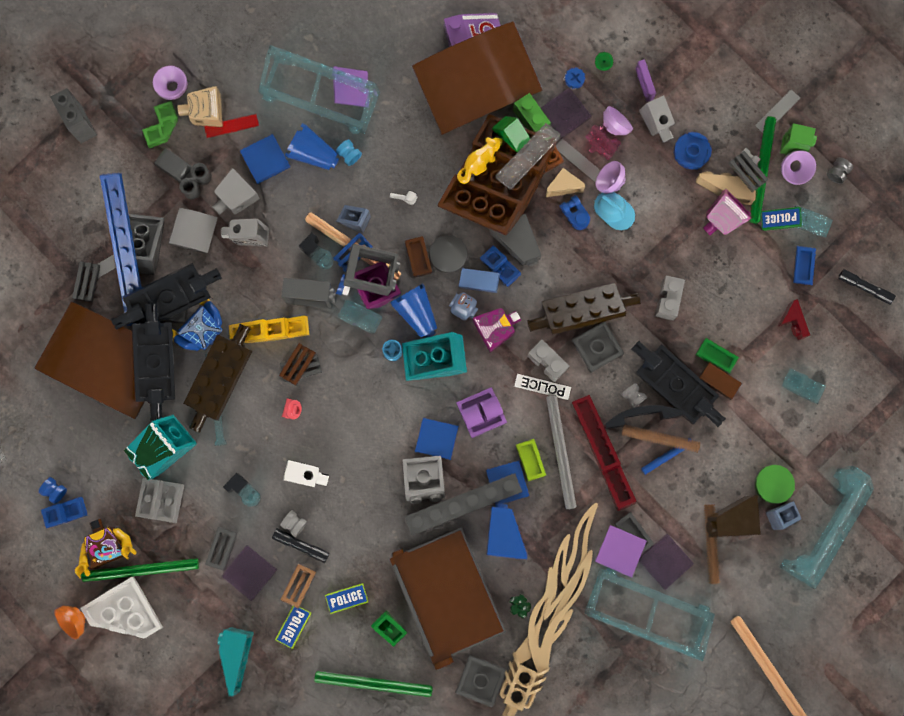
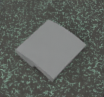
M179 208L169 244L207 254L217 217Z
M143 478L135 516L177 523L184 484Z

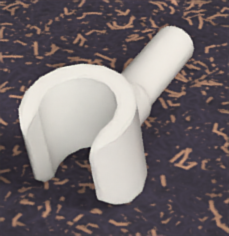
M409 191L406 196L390 194V198L404 200L410 205H413L418 198L416 193Z

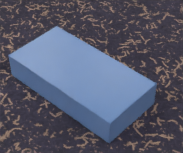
M462 268L459 287L497 293L500 274Z

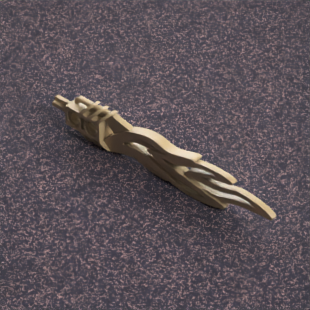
M598 503L593 504L586 511L577 525L572 552L567 565L565 564L570 534L563 539L553 568L550 567L548 569L544 595L537 602L530 615L528 636L516 652H513V662L509 661L510 669L508 673L507 670L505 671L506 678L500 690V696L504 698L503 702L507 705L502 716H515L518 709L522 711L523 708H530L536 693L543 687L540 684L546 679V677H543L544 674L550 670L549 658L552 643L560 636L573 613V609L569 610V608L583 590L590 571L593 551L587 552L588 536ZM588 518L583 535L581 559L575 573L568 581V576L577 553L578 536L583 523ZM563 550L561 582L564 586V589L555 599L557 592L558 564L561 552ZM581 575H582L581 582H580V584H579V586H578V588H577L575 594H574V595L572 596V598L570 599V597H571V595L573 594V592H574V590H575V588H576V586H577V584H578V582H579V579H580V577H581ZM543 602H544V606H543V610H542L541 616H540V618H539V621H538L537 624L535 625L536 617H537L538 612H539V610H540V608H541V606H542V604H543ZM555 609L539 648V631L542 621L546 620ZM563 620H564L563 624H562V625L560 626V628L556 631L557 626L559 625L560 621H563ZM532 658L536 671L521 665V663ZM522 672H527L530 675V680L527 683L519 681V675ZM507 684H509V688H508L507 693H506V695H505V694H504V691H505V689H506ZM514 691L522 693V699L519 702L511 700V694ZM531 695L528 704H525L528 696Z

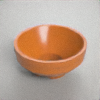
M61 606L55 610L56 620L63 631L71 638L78 639L84 633V623H86L84 614L77 607Z

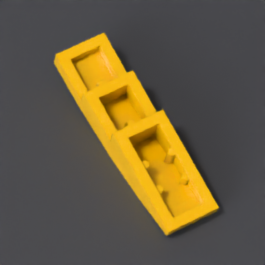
M305 315L239 323L251 329L244 343L309 335L308 316ZM239 324L229 325L230 339H233Z

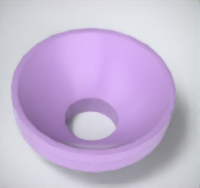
M165 66L155 73L153 87L162 98L167 100L177 99L187 89V78L178 67ZM171 82L178 84L177 89L174 91L167 89L168 84Z
M610 106L603 112V125L607 131L617 136L628 135L633 130L630 122L618 110Z
M803 150L790 152L785 156L781 164L783 177L794 185L808 182L816 171L814 157ZM798 160L800 168L797 171H792L790 168L791 163Z
M611 161L606 164L596 178L595 185L597 190L604 194L620 190L626 179L624 166L618 161Z

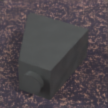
M526 214L520 217L507 235L492 229L489 230L490 234L522 266H533L541 259V253Z

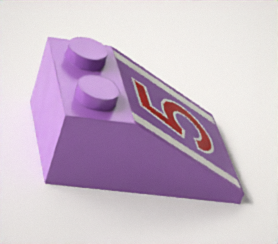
M497 13L461 14L444 19V30L449 47L500 26Z

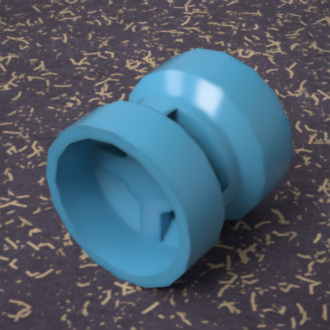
M349 139L341 143L336 149L338 155L344 158L348 166L356 163L362 156L361 151L355 149Z
M388 340L384 343L382 350L385 358L389 361L400 359L402 356L400 343L396 340Z

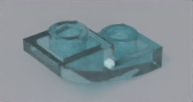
M800 207L802 227L797 228L826 238L833 220Z
M349 300L345 301L337 316L353 326L357 325L371 334L376 332L382 316Z
M790 369L782 387L818 404L826 385L809 379L805 374Z

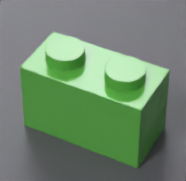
M530 93L514 103L513 112L526 129L541 135L549 131L551 122Z
M793 123L783 135L780 154L787 155L796 150H803L809 153L810 148L815 146L817 136H815L816 128Z

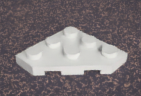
M134 576L80 608L90 626L101 627L139 638H147L163 628Z

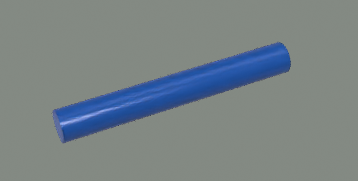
M677 447L672 448L642 467L641 471L646 475L684 451V449L682 450V447L681 449H677Z

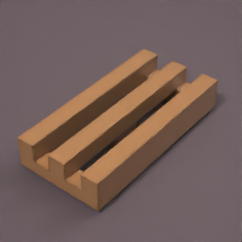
M298 564L280 600L299 609L316 572ZM300 570H302L303 573L296 585V588L291 598L288 599L287 596ZM307 573H309L310 576H309V578H308V580H307V582H306V584H305V586H304V588H303V590H302V592H301V594H300V596H299L297 602H294V599H295V597H296V595H297V593H298V591H299V589H300V587H301V585H302V583H303V581H304V579H305Z

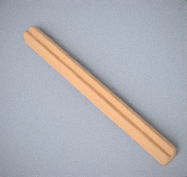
M311 212L305 218L307 223L343 247L352 240ZM361 258L370 265H374L379 262L366 258ZM399 271L394 274V279L398 280L401 273Z
M740 616L733 618L731 624L792 715L807 716Z

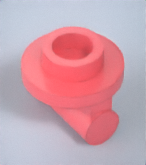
M287 398L282 417L297 419L302 411L300 402Z

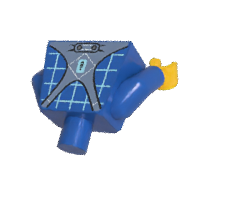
M210 299L199 303L201 306L178 331L172 329L174 343L183 349L198 351L201 348L205 350L209 345L212 346L217 334L219 335L222 332L221 326L223 322L219 310Z

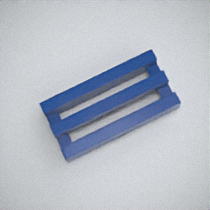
M361 233L357 234L333 258L340 267L344 268V272L347 269L345 262L349 259V254L343 259L340 257L360 239L361 242L358 245L363 246L365 244L367 247H373Z

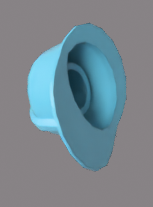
M615 192L601 193L595 199V212L609 226L616 230H625L632 226L635 221L634 209L619 194Z

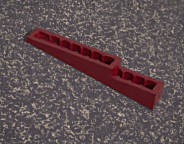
M590 395L573 401L572 405L617 511L635 505L637 502Z

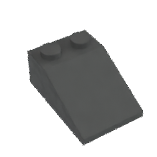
M129 214L138 271L140 274L155 275L165 219L162 217Z

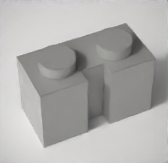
M665 276L662 280L659 294L663 295L664 298L658 301L655 317L673 321L678 316L685 283L684 279Z
M543 340L527 355L537 366L542 364L546 368L544 373L554 383L570 367Z

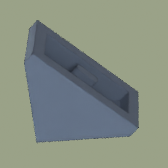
M344 205L336 222L363 234L371 216L368 209Z
M794 501L766 512L773 530L785 529L801 520Z

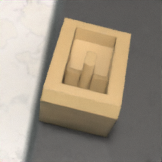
M563 168L547 188L546 197L583 193L585 183Z

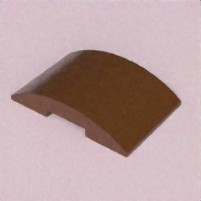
M514 21L466 39L412 65L442 135L514 104L529 93L532 96L543 91Z
M488 114L472 143L469 155L484 146L487 137L491 139L500 138L492 130V127L502 120L501 118ZM524 128L531 138V142L517 153L503 140L499 150L494 154L495 161L488 162L486 165L487 169L477 176L472 174L470 181L466 184L460 183L456 174L453 176L438 203V207L503 235H507L518 222L532 199L550 161L556 140Z
M71 302L34 369L136 419L145 401L135 402L132 331L125 327L116 330L111 320Z

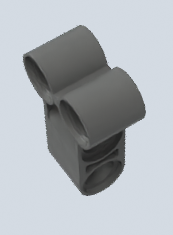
M166 148L154 162L159 169L180 183L179 188L188 199H196L200 195L199 185L208 184L212 178L211 172L203 163H196L191 166ZM205 171L203 176L198 177L199 172ZM189 186H194L192 191L186 192Z

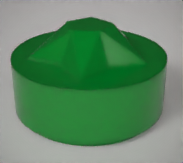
M601 52L596 56L595 65L599 70L607 71L613 66L614 59L610 53Z

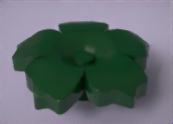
M521 594L511 597L509 600L512 604L510 612L513 615L518 613V617L522 619L527 617V613L531 609V604L527 602V598Z

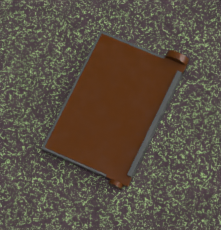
M462 527L406 552L400 549L392 553L393 557L390 558L392 567L435 670L453 663L452 656L506 633Z

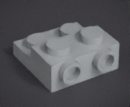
M441 456L403 459L406 501H410L412 504H419L425 499H430L431 502H438L441 498H445Z

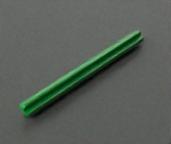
M771 116L765 119L759 155L760 160L758 162V168L766 177L768 175L776 118ZM766 183L756 189L755 201L751 205L750 223L758 224L760 222Z
M187 559L90 570V576H86L83 572L81 579L83 582L194 570L199 568V560Z
M317 671L314 677L316 683L431 697L432 686L321 671Z

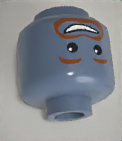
M464 292L456 294L449 305L451 313L462 320H467L469 317L473 318L478 310L475 307L477 300Z

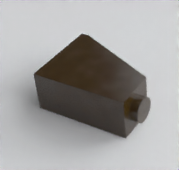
M758 495L744 496L707 517L706 530L709 537L761 535Z

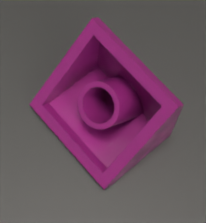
M378 262L355 272L354 279L385 286L389 268L386 263ZM397 284L394 291L391 290L388 296L357 289L366 309L380 308L401 295Z

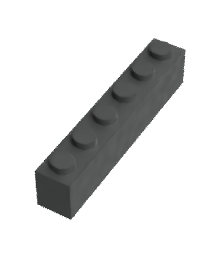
M514 473L405 516L411 535H415L519 494L522 490Z

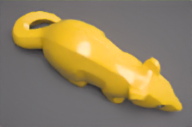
M487 137L485 139L486 144L467 157L464 168L457 174V179L460 183H468L472 174L477 176L487 169V163L495 161L494 154L499 150L503 142L502 138L491 139Z

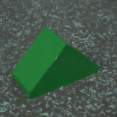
M505 116L492 127V130L517 153L531 142V138L518 118Z
M387 610L371 625L393 647L408 633Z

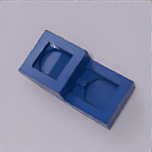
M494 245L480 257L481 261L491 272L500 274L499 280L507 287L521 275V272Z
M83 497L55 504L41 510L46 528L88 516Z

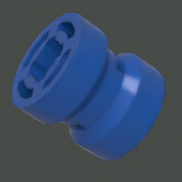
M50 477L41 485L38 492L42 496L49 497V501L53 504H57L66 494L67 488L63 485L58 486L56 480Z

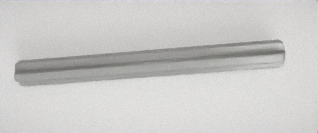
M549 395L546 397L565 507L566 509L576 508V501L557 396Z

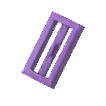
M644 59L638 61L635 70L645 99L648 102L654 99L656 91Z

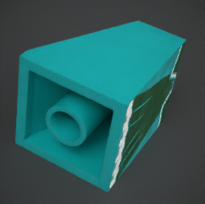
M173 414L152 421L124 452L128 455L129 460L137 466L142 476L150 480L162 474L197 443Z

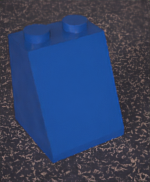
M495 504V507H491L486 555L527 559V552L512 509H508L506 504Z

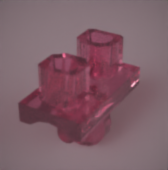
M595 124L586 135V138L589 140L588 143L592 146L589 152L593 154L597 151L609 161L619 149L618 147L621 142L615 137L610 140L606 136L609 132L603 124L600 126Z

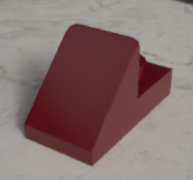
M796 299L789 303L778 327L792 323L791 330L793 335L797 337V340H802L810 336V332L799 301Z

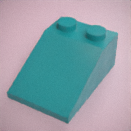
M449 332L402 343L406 381L467 373L463 335Z
M232 627L224 629L223 633L220 632L217 644L220 645L219 654L229 696H234L241 690L254 634L251 631Z

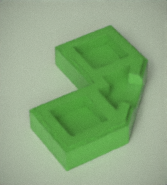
M172 101L154 106L159 124L142 130L149 148L166 143L178 121Z

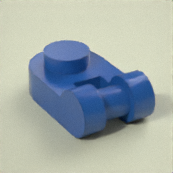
M576 195L572 196L568 202H563L559 205L575 229L583 230L588 227L590 216ZM575 207L577 211L572 213L570 209Z

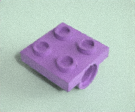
M492 387L456 402L471 438L507 423Z

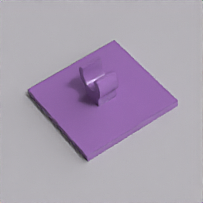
M333 67L334 102L370 107L368 72Z
M610 525L595 562L632 578L647 541Z

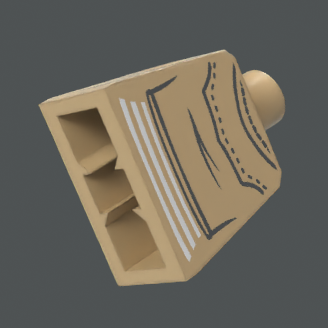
M217 86L191 92L187 95L188 104L178 105L179 116L189 115L193 125L223 126L221 94Z

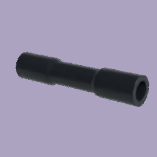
M843 269L838 279L851 286L860 288L889 305L892 304L896 297L895 294L861 279L846 269Z
M276 528L273 533L272 539L304 552L322 563H326L329 557V552L301 541L285 531Z

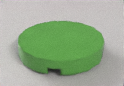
M770 465L760 470L756 476L755 489L757 494L766 502L779 504L787 501L792 496L795 490V481L788 469L780 465Z

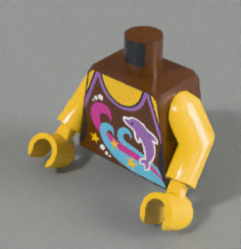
M101 519L90 522L93 534L84 537L79 564L75 568V573L79 578H81L83 572L86 576H90L88 567L96 569L122 557L128 560L130 552L136 555L137 552L132 548L130 536L119 528L107 527L104 529Z

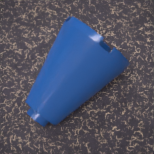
M302 123L300 127L303 130H297L288 147L290 153H285V156L327 170L331 167L335 168L339 161V158H337L338 153L306 124Z
M423 284L390 302L392 307L420 337L425 336L427 338L436 334L434 330L437 329V325Z

